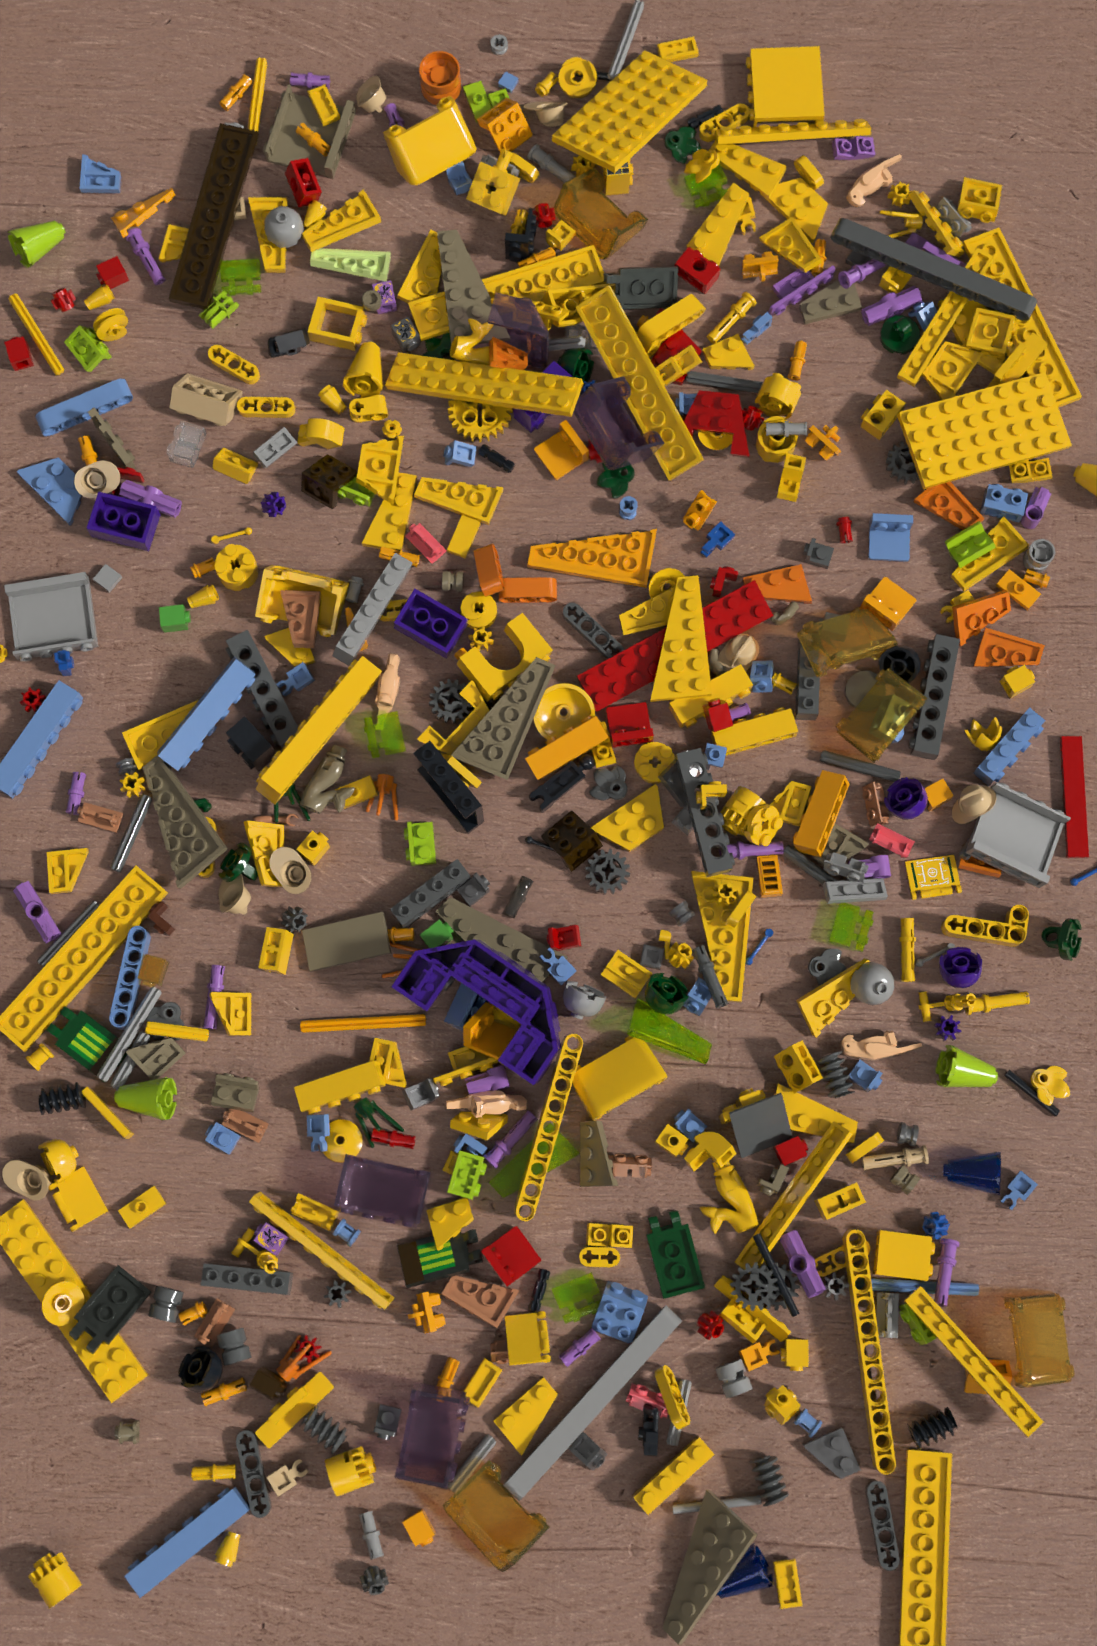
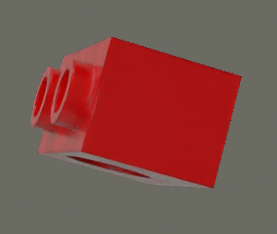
M304 158L290 161L285 175L298 207L308 206L313 200L318 202L322 191L309 159Z
M688 247L675 263V266L678 267V276L703 294H706L719 278L720 268L717 263L712 260L709 261L703 257L700 251L693 250L691 247ZM699 267L702 270L696 271L694 268Z

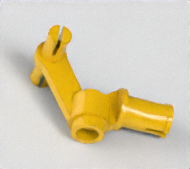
M927 991L918 993L920 1005L918 1006L919 1010L921 1009L923 1022L932 1021L930 1008L945 1006L949 1011H959L965 1007H974L976 1005V1001H970V999L976 998L972 993L948 995L944 1002L929 1004Z
M248 1227L242 1238H238V1244L231 1253L239 1258L246 1247L257 1255V1264L260 1268L269 1274L276 1271L274 1267L278 1269V1258L268 1250L260 1251L249 1243L255 1231Z

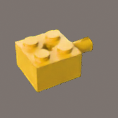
M501 148L497 163L493 166L480 161L466 199L506 216L521 179L507 173L508 171L506 170L513 153ZM491 186L496 188L495 192L490 190Z

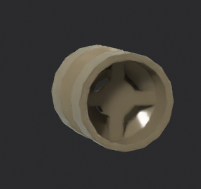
M443 571L442 591L455 589L457 592H463V571H457L456 573Z
M902 1165L895 1172L890 1182L895 1186L901 1187L902 1192L908 1195L917 1185L920 1178L916 1174L909 1173L908 1168Z

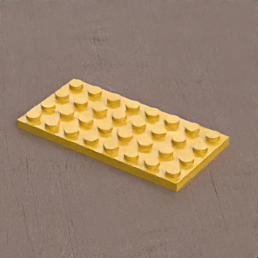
M644 50L552 135V142L616 173L707 87V79Z
M1046 372L915 407L897 414L923 489L1068 449L1072 446Z

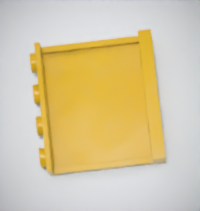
M820 46L750 49V55L746 57V69L750 70V74H747V86H751V91H748V103H752V109H749V120L753 121V127L757 126V122L814 120V124H816L818 121H824Z

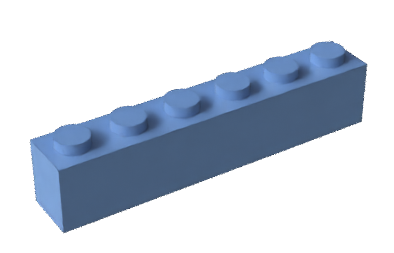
M234 656L158 750L157 755L177 771L181 767L184 769L191 760L189 756L194 751L198 752L203 746L202 740L206 735L211 736L217 728L215 724L218 720H223L228 715V708L231 704H236L241 699L243 689L245 687L249 688L253 684L255 672Z
M58 680L0 763V791L12 799L15 795L17 796L21 793L24 782L27 778L29 779L33 776L38 762L44 760L50 745L55 744L58 740L61 729L69 724L73 712L77 711L82 705L83 697L81 694Z
M227 1487L217 1495L219 1500L213 1505L211 1502L207 1503L200 1509L201 1515L196 1519L191 1516L181 1524L183 1529L180 1532L176 1533L175 1530L164 1538L165 1544L160 1548L155 1545L145 1553L147 1555L145 1560L140 1562L138 1559L128 1567L130 1572L124 1577L139 1598L144 1596L250 1510L249 1504L236 1487L231 1491Z

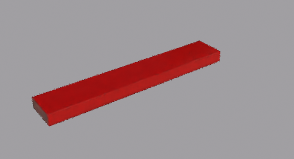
M1061 736L1060 751L1064 815L1070 817V821L1065 823L1066 857L1088 858L1089 847L1082 736Z

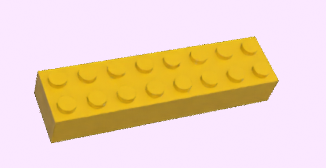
M363 656L359 661L355 659L348 667L345 675L342 674L336 681L333 689H330L325 694L320 706L317 704L311 711L307 721L304 720L299 725L297 732L294 734L295 737L291 735L282 749L283 752L279 750L269 764L270 767L265 766L256 780L258 785L255 790L276 805L375 685L382 671Z

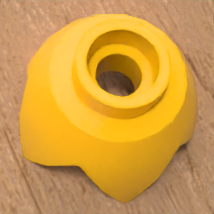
M996 717L992 719L987 729L973 719L970 733L968 729L964 731L969 741L981 751H988L995 748V745L998 743L1002 734V727L999 725Z

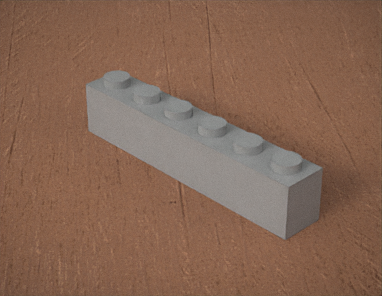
M397 553L393 555L336 645L333 657L350 666L408 575L413 564L412 562Z

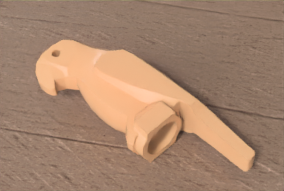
M897 155L862 173L847 194L846 198L850 205L860 207L865 203L863 196L873 194L880 187L889 186L892 183V175L886 168L899 162L902 156Z
M388 654L386 669L379 676L375 699L379 709L376 730L383 731L388 713L392 710L400 684V677L398 676L400 658L398 654Z
M885 1031L882 1036H871L859 1042L853 1039V1035H847L841 1041V1049L844 1055L864 1060L883 1059L922 1047V1043L896 1048L897 1041L893 1031Z
M499 1090L485 1091L446 1101V1109L467 1108L472 1111L476 1118H479L484 1114H503L509 1109L517 1111L526 1110L527 1100L521 1095H508Z

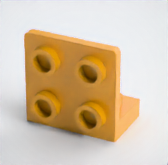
M507 97L477 119L480 127L489 130L499 152H501V148L512 152L533 136L518 102Z
M567 420L560 423L558 433L534 448V452L555 480L560 479L589 460V449Z
M883 577L871 594L865 597L860 608L893 631L915 604L916 598L887 577Z
M485 1002L463 1026V1046L498 1060L517 1033V1030L495 1022L493 1005Z

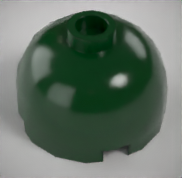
M586 348L568 349L559 357L557 364L572 377L582 378L583 382H588L594 367V361L591 360L590 356L593 353Z
M656 973L649 979L646 985V1002L657 1013L674 1014L687 1001V988L679 979L672 975L668 978L663 976L664 973Z

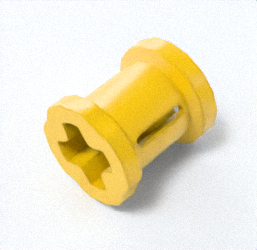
M40 1043L39 1048L32 1055H27L25 1058L39 1071L41 1065L49 1058H53L54 1055L43 1043Z

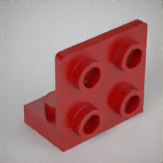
M646 702L606 708L612 748L653 742V728L650 727Z
M517 1226L481 1251L507 1287L541 1262V1258Z

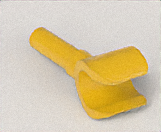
M661 930L659 941L665 942L666 960L669 959L667 952L670 949L671 933Z

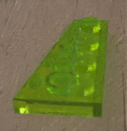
M637 998L627 1031L628 1035L706 1065L712 1047L710 1042L665 1014L655 1012L647 1003Z
M549 1123L544 1128V1131L549 1133L553 1130L554 1126ZM559 1131L547 1173L580 1154ZM533 1140L489 1182L503 1199L519 1190ZM544 1141L540 1142L537 1146L539 1153H545L548 1149V1145ZM534 1163L531 1167L533 1174H539L542 1170L540 1163Z

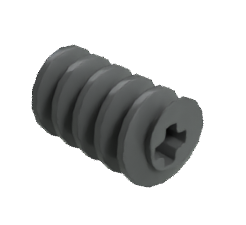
M842 1051L826 1055L817 1061L819 1065H825L820 1069V1072L827 1073L822 1079L823 1081H830L825 1086V1089L832 1090L828 1094L830 1098H839L855 1093V1091H848V1088L853 1084L845 1082L850 1075H845L843 1072L848 1068L840 1066L845 1059L837 1057Z
M317 1405L308 1413L300 1426L305 1424L304 1432L312 1429L311 1438L319 1435L318 1443L326 1440L324 1448L327 1449L333 1446L331 1454H334L347 1438L345 1436L347 1428L344 1427L339 1431V1422L331 1425L333 1417L331 1416L325 1420L326 1412L323 1411L317 1414L319 1409Z
M768 1455L750 1461V1463L757 1464L752 1469V1472L760 1473L755 1477L756 1481H762V1484L757 1488L765 1490L760 1495V1498L768 1499L763 1506L779 1503L789 1495L787 1491H781L786 1487V1484L778 1482L783 1478V1475L776 1473L780 1470V1465L773 1464L778 1460L777 1456Z

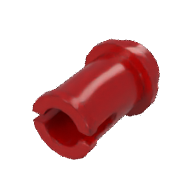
M850 517L838 518L836 526L839 527L840 543L846 544L845 535H847L848 543L853 542L851 533L852 521Z

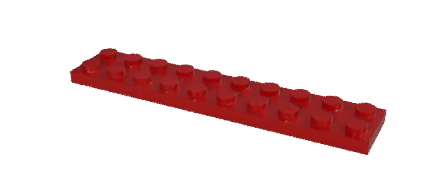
M755 580L702 608L707 652L773 616ZM666 628L576 676L583 690L590 696L595 712L655 680Z

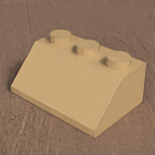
M187 373L172 387L170 409L176 410L180 414L195 416L198 420L211 421L217 426H226L234 417L237 402L241 398L243 391Z

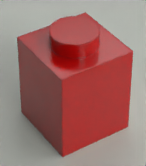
M118 256L96 265L99 272L96 276L100 284L108 285L110 290L129 281Z
M24 336L13 337L9 341L4 342L10 363L15 371L34 366L30 349Z
M715 698L702 706L709 730L717 732L733 726L727 702L720 700V698Z
M799 1136L773 1147L780 1164L784 1166L808 1156L806 1153L808 1151L807 1144L804 1139L800 1140Z

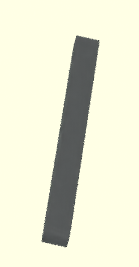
M845 218L838 220L830 236L831 240L838 245L999 312L1015 315L1016 319L1021 321H1028L1037 304L1036 298L1027 293Z

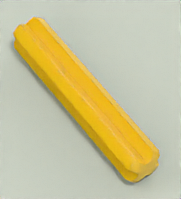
M147 1022L145 1029L146 1034L204 1042L209 1037L208 1029L157 1022Z

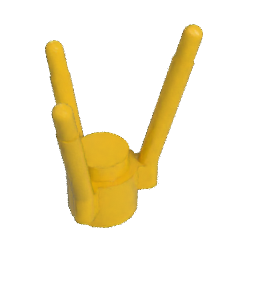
M879 211L883 215L903 217L904 226L908 227V230L887 235L889 237L896 238L916 233V229L922 228L923 217L920 213Z

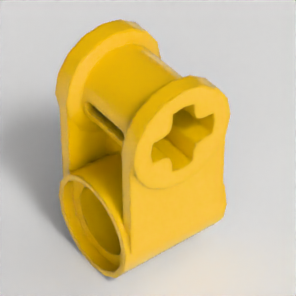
M383 395L356 398L349 404L350 418L356 423L373 420L379 421L388 417L386 399Z

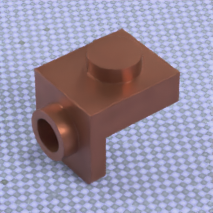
M163 901L159 904L155 903L149 910L150 914L147 917L155 923L153 927L160 934L166 932L170 936L175 929L161 917L168 906Z

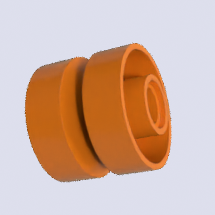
M435 51L426 55L419 66L421 91L424 98L434 105H437L440 99L448 96L456 100L461 92L460 66L457 59L445 51Z

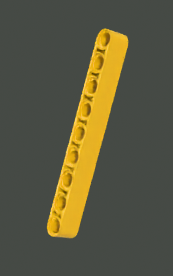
M567 1034L564 1036L558 1052L514 1206L516 1217L522 1221L531 1220L536 1212L583 1047V1040L577 1034ZM571 1037L577 1040V1047L573 1050L567 1046V1041ZM564 1058L571 1060L572 1065L568 1070H564L561 1067V1062ZM558 1079H563L566 1083L562 1091H558L555 1087ZM552 1100H558L560 1104L559 1109L555 1112H552L549 1108ZM550 1120L553 1122L554 1128L551 1132L546 1133L543 1125L546 1121ZM542 1141L548 1145L545 1153H539L537 1150L538 1144ZM534 1163H540L542 1166L539 1174L531 1172V1167ZM528 1184H534L536 1187L533 1195L525 1193V1188ZM522 1205H528L530 1208L527 1216H520L519 1209Z

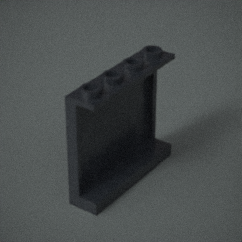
M428 741L413 753L422 764L417 771L467 834H469L484 822L482 805L432 742Z

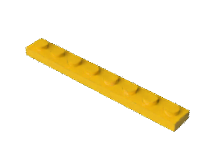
M855 119L853 122L837 120L835 123L818 121L816 124L799 122L797 125L781 123L778 126L763 124L759 125V127L740 126V128L736 129L722 127L719 130H715V139L718 144L871 135V126L864 119Z
M977 248L965 268L984 276L993 262L994 256ZM951 291L948 293L898 373V379L915 387L968 302V298Z
M833 1121L754 1233L753 1236L761 1233L769 1252H771L853 1135L837 1122ZM753 1236L735 1260V1263L744 1270L746 1269V1263L753 1267L754 1263L758 1262V1267H760L764 1261Z
M262 1192L253 1195L249 1203L253 1205V1209L256 1212L266 1215L270 1219L271 1224L285 1230L290 1239L300 1242L308 1253L319 1257L320 1262L324 1266L333 1268L342 1280L349 1281L354 1285L357 1292L367 1295L376 1307L385 1310L392 1303L395 1297Z
M921 1286L916 1288L904 1300L909 1308L1026 1437H1029L1044 1423Z

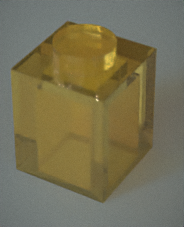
M145 954L138 975V979L143 981L142 985L150 988L152 986L155 987V985L162 987L169 962L166 959Z

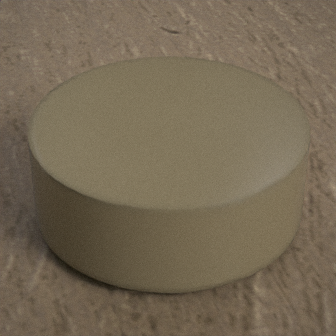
M368 290L362 295V305L366 310L376 311L381 307L382 299L377 291Z

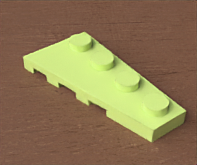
M320 248L311 253L310 265L387 282L391 254L390 252Z

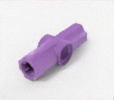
M915 286L897 294L894 292L882 297L879 302L861 310L862 318L865 324L870 326L886 318L899 316L904 310L922 301L921 293Z
M126 480L120 487V497L157 506L159 512L176 518L181 511V500L165 495L153 486L148 485L144 487Z
M27 881L16 886L13 892L44 942L48 943L57 939L62 933L31 883ZM41 907V914L34 917V910Z
M793 1230L782 1235L779 1240L790 1260V1269L796 1273L807 1297L812 1298L823 1293L826 1288L815 1268V1259L808 1254L798 1231ZM801 1259H803L805 1262V1267L803 1269L800 1267Z

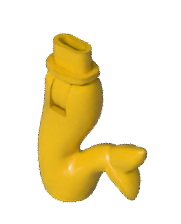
M469 318L468 322L473 333L469 336H455L451 344L450 356L458 361L489 365V346L476 349L473 347L483 340L495 323L485 322L481 324L479 321Z
M728 1161L720 1168L715 1162L712 1163L715 1170L713 1174L717 1176L715 1177V1183L718 1192L736 1209V1211L727 1208L699 1207L701 1212L711 1219L710 1227L713 1233H717L723 1221L729 1222L737 1233L758 1226L752 1200L741 1177L734 1169V1165H731L730 1161Z

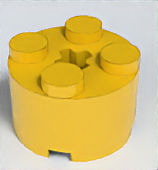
M773 373L772 376L764 379L755 399V404L758 403L760 405L759 409L770 417L785 416V419H789L801 396V385L785 379L779 373Z
M773 416L766 419L758 430L756 449L765 462L785 461L786 454H793L798 435H789V437H784V435L766 436V423H784V421H788L782 416Z
M228 544L218 553L215 559V570L226 588L240 591L241 589L251 587L256 582L258 566L252 552L248 548L241 545Z

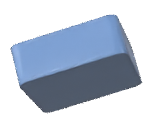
M505 72L499 80L498 86L502 89L506 88V91L511 93L518 83V78Z

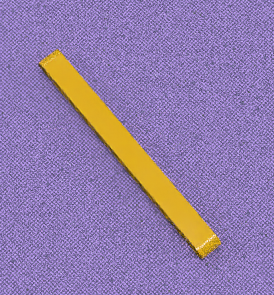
M849 1229L843 1234V1247L871 1458L874 1468L880 1473L888 1475L895 1470L896 1461L866 1238L860 1230ZM852 1233H856L859 1237L856 1245H851L849 1242V1237ZM856 1255H859L862 1259L859 1267H854L852 1264V1259ZM859 1277H862L865 1281L862 1289H857L855 1286V1281ZM865 1299L868 1307L865 1311L861 1312L858 1309V1303ZM864 1322H869L871 1329L868 1333L863 1334L861 1326ZM868 1344H872L874 1348L870 1356H866L864 1353V1348ZM870 1367H875L877 1370L874 1378H868L867 1371ZM878 1389L880 1396L877 1400L872 1401L870 1393L872 1390ZM876 1412H881L883 1415V1419L879 1423H874L873 1416ZM881 1434L885 1435V1443L878 1446L876 1444L877 1437ZM887 1457L889 1460L888 1466L880 1468L879 1461Z

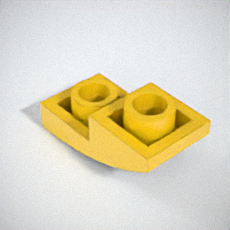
M1049 458L1030 462L1025 460L1009 465L1012 483H1028L1053 479Z
M605 721L601 722L606 732L608 733ZM610 738L591 749L596 768L616 763Z
M587 1223L586 1245L632 1248L633 1226Z

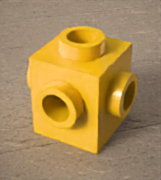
M784 1385L778 1389L776 1387L771 1389L766 1394L767 1398L764 1404L767 1414L771 1418H775L781 1426L797 1414L801 1406L793 1391L786 1389Z

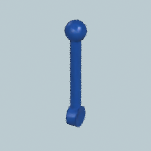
M1097 868L1077 879L1072 878L1070 884L1077 886L1078 882L1097 873Z
M767 929L765 931V936L762 938V940L757 945L755 950L752 952L750 957L746 958V965H751L753 963V958L755 957V955L761 949L766 940L773 935L772 929Z

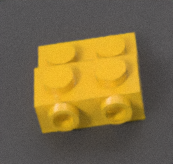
M964 177L957 213L964 219L976 218L980 219L983 223L995 222L999 210L1002 185Z
M976 308L966 347L989 352L991 355L1006 357V353L1013 346V342H1010L1011 335H1016L1019 323H1015L1016 316Z
M753 1088L741 1092L739 1098L735 1101L736 1104L725 1107L722 1110L723 1113L719 1116L721 1124L731 1121L729 1112L765 1099L766 1096L763 1089L753 1091Z

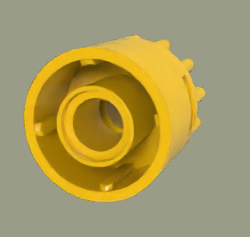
M738 786L720 812L724 820V825L721 826L732 835L737 836L739 833L741 836H745V831H747L748 827L745 821L748 814L755 806H762L765 802L749 789Z
M363 1446L325 1459L327 1474L337 1497L374 1483L372 1473L377 1472L375 1462L371 1453L366 1454Z
M62 1552L54 1557L51 1553L42 1557L33 1564L35 1571L28 1575L35 1588H38V1593L49 1609L82 1586L75 1572H72L68 1566L69 1563Z

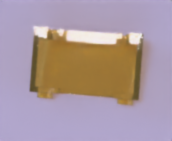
M593 168L564 183L555 202L554 210L559 220L564 221L576 231V236L587 247L594 245L598 257L605 260L645 227L648 219L636 210L627 216L603 193L605 180Z
M858 607L851 613L820 622H807L802 626L803 629L797 633L817 678L825 676L827 674L826 671L830 668L836 670L843 664L870 657L874 661L878 660L888 648L898 645L895 636L869 609H863V607Z
M889 668L886 671L884 669L880 671L875 678L877 680L876 684L847 719L843 717L836 726L838 728L836 732L875 764L881 758L884 750H887L893 740L917 713V710L922 708L928 700L926 696Z
M1059 1293L1004 1297L1005 1309L1009 1308V1312L1012 1313V1315L1008 1316L1012 1322L1017 1361L1015 1369L1019 1370L1017 1375H1014L1015 1387L1029 1388L1070 1383L1071 1378H1074V1367L1069 1361L1063 1311L1066 1308L1064 1298L1060 1297Z
M488 1460L443 1504V1508L497 1570L505 1572L514 1566L550 1527L542 1514L527 1513L499 1482L502 1478L499 1466Z

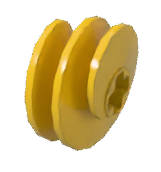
M121 308L109 309L94 320L93 328L97 337L102 341L118 340L127 334L125 327L128 324V318L125 316V311Z
M472 592L461 603V615L468 619L467 627L473 630L474 628L477 630L482 629L483 626L487 629L497 618L496 602L492 596L485 597L483 592ZM477 608H479V610L482 609L483 612H482V613H479V612H476L475 610H476Z

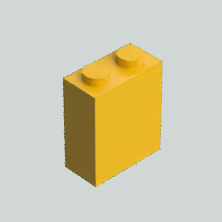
M883 1230L877 1231L873 1274L928 1281L929 1277H932L933 1264H930V1257L934 1255L935 1242H932V1237Z

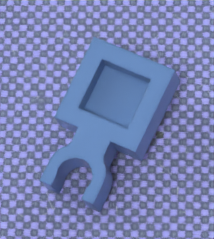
M768 312L763 316H757L752 322L753 326L743 333L742 341L748 345L755 337L760 336L771 326L773 317Z
M302 662L286 673L289 679L282 680L276 685L279 688L286 685V690L281 693L287 696L294 687L297 691H300L314 682L315 679L306 664Z
M549 947L547 950L551 953V958L546 959L543 955L539 958L551 965L547 969L548 973L562 985L577 970L563 955L557 959L554 951Z
M329 1114L307 1115V1137H313L311 1152L319 1151L318 1145H320V1152L328 1151L325 1136H330Z
M1020 1170L1007 1186L1011 1190L1010 1194L1004 1195L1000 1201L1003 1203L1007 1198L1012 1199L1013 1203L1009 1209L1013 1210L1017 1199L1020 1197L1025 1201L1038 1184Z

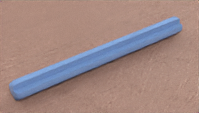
M857 1278L855 1286L857 1289H862L865 1281L863 1278ZM871 1278L873 1291L912 1293L921 1286L928 1294H935L937 1282ZM950 1282L949 1295L977 1296L979 1295V1285Z

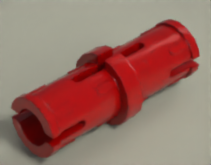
M373 1128L371 1136L373 1137L371 1138L372 1142L389 1144L390 1147L400 1146L414 1149L416 1136L401 1134L396 1130L392 1132L385 1130L377 1131L376 1128Z

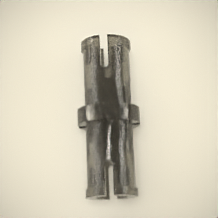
M521 876L514 892H511V898L503 911L505 915L515 919L522 903H525V897L534 881Z

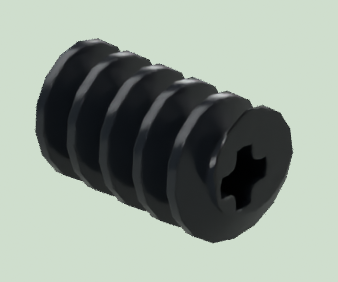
M75 1082L74 1089L71 1088L69 1083L66 1085V1090H63L62 1086L58 1085L57 1092L54 1091L52 1086L49 1088V1093H46L45 1089L41 1088L39 1095L41 1115H44L45 1111L48 1114H52L54 1109L57 1113L61 1112L62 1108L65 1111H69L71 1105L74 1110L78 1109L79 1105L82 1108H86V1097L82 1094L84 1089L80 1087L78 1082Z
M948 1407L944 1408V1414L940 1410L936 1411V1418L933 1414H928V1421L924 1417L920 1418V1424L916 1420L912 1421V1428L907 1424L910 1435L919 1449H922L921 1442L924 1441L927 1446H930V1438L938 1443V1435L945 1440L947 1431L954 1436V1428L958 1429L954 1416Z

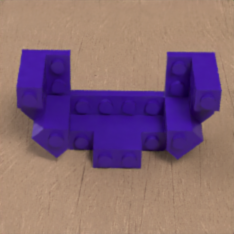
M480 939L415 951L391 987L425 1011H428L450 977H454L522 1024L498 1061L532 1085L540 1082L561 1048L558 1034L561 1030L556 1004L552 1002L550 987L536 979L535 975L502 952L494 950Z

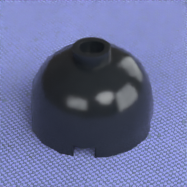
M896 645L888 648L878 661L881 677L886 683L897 687L910 684L917 678L921 669L919 655L913 648L907 645Z
M197 1346L193 1348L196 1351L192 1354L187 1353L179 1367L178 1377L181 1378V1385L191 1391L206 1392L219 1382L223 1365L218 1354L205 1346Z

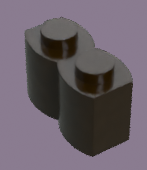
M264 1366L257 1370L249 1384L250 1388L270 1400L281 1398L288 1386L285 1385L286 1380Z

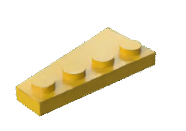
M733 183L686 245L687 248L691 247L693 250L700 251L703 257L709 261H714L720 267L723 255H725L729 241L733 236L737 222L749 198V193Z

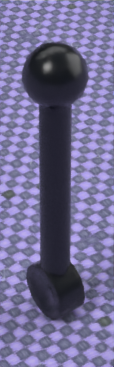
M531 836L525 838L527 844L533 843L554 851L549 845L536 841Z

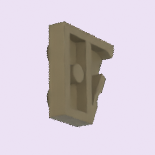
M834 823L822 857L814 856L813 860L824 866V860H826L828 853L832 854L833 852L847 856V859L865 849L869 843Z
M172 1037L130 1048L126 1051L151 1080L158 1079L186 1053Z

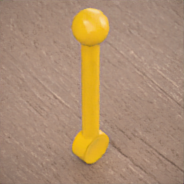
M247 527L243 531L220 537L214 535L211 537V541L213 544H218L219 541L243 534L250 535L252 534V529Z

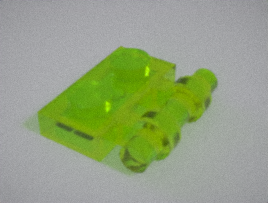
M721 164L712 169L711 174L698 184L695 180V174L684 177V182L690 196L699 195L700 197L694 200L695 208L707 207L714 201H720L729 189L723 190L722 187L727 184L728 180ZM715 189L716 193L707 196L706 191Z
M260 259L222 261L220 267L221 281L229 282V286H221V292L226 291L230 296H236V294L240 293L254 295V293L262 292L261 284L253 285V281L261 280ZM246 281V285L236 286V282Z
M398 711L377 715L379 723L374 725L372 717L363 718L365 724L363 729L364 733H367L369 742L367 747L368 751H371L372 759L380 757L379 749L384 748L386 756L406 752ZM376 730L381 731L383 742L377 743Z
M839 903L828 942L849 948L852 940L857 942L855 950L863 952L865 945L868 944L869 938L867 936L869 928L872 927L874 922L872 920L874 912L866 910L863 917L859 915L861 907L848 903ZM856 923L862 925L859 934L854 933Z
M592 1272L552 1289L559 1309L567 1306L570 1313L562 1316L565 1324L574 1321V1323L580 1321L581 1317L590 1313L592 1315L596 1314L601 1300L594 1302L592 1298L593 1295L600 1293ZM586 1299L588 1305L576 1310L574 1303Z

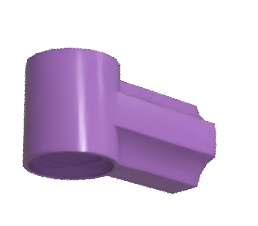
M1035 487L1025 509L1024 516L1021 519V524L1026 529H1034L1042 519L1051 496L1048 489ZM1029 515H1033L1035 519L1030 518Z
M878 855L870 859L859 860L865 862V865H869L865 878L885 879L891 877L888 855Z
M504 1066L495 1067L487 1070L486 1073L465 1078L469 1094L502 1090L510 1087Z

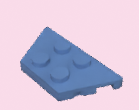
M59 457L19 469L17 471L18 475L71 526L74 521L73 516L76 509L80 506L82 497L75 488L74 478L76 474Z

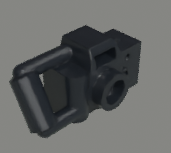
M306 328L269 338L267 340L268 353L271 358L298 354L301 347L303 348L310 344ZM275 342H277V346H278V349H279L278 352H276V344H275Z
M648 1404L643 1407V1427L638 1428V1440L643 1441L644 1455L657 1456L659 1409Z

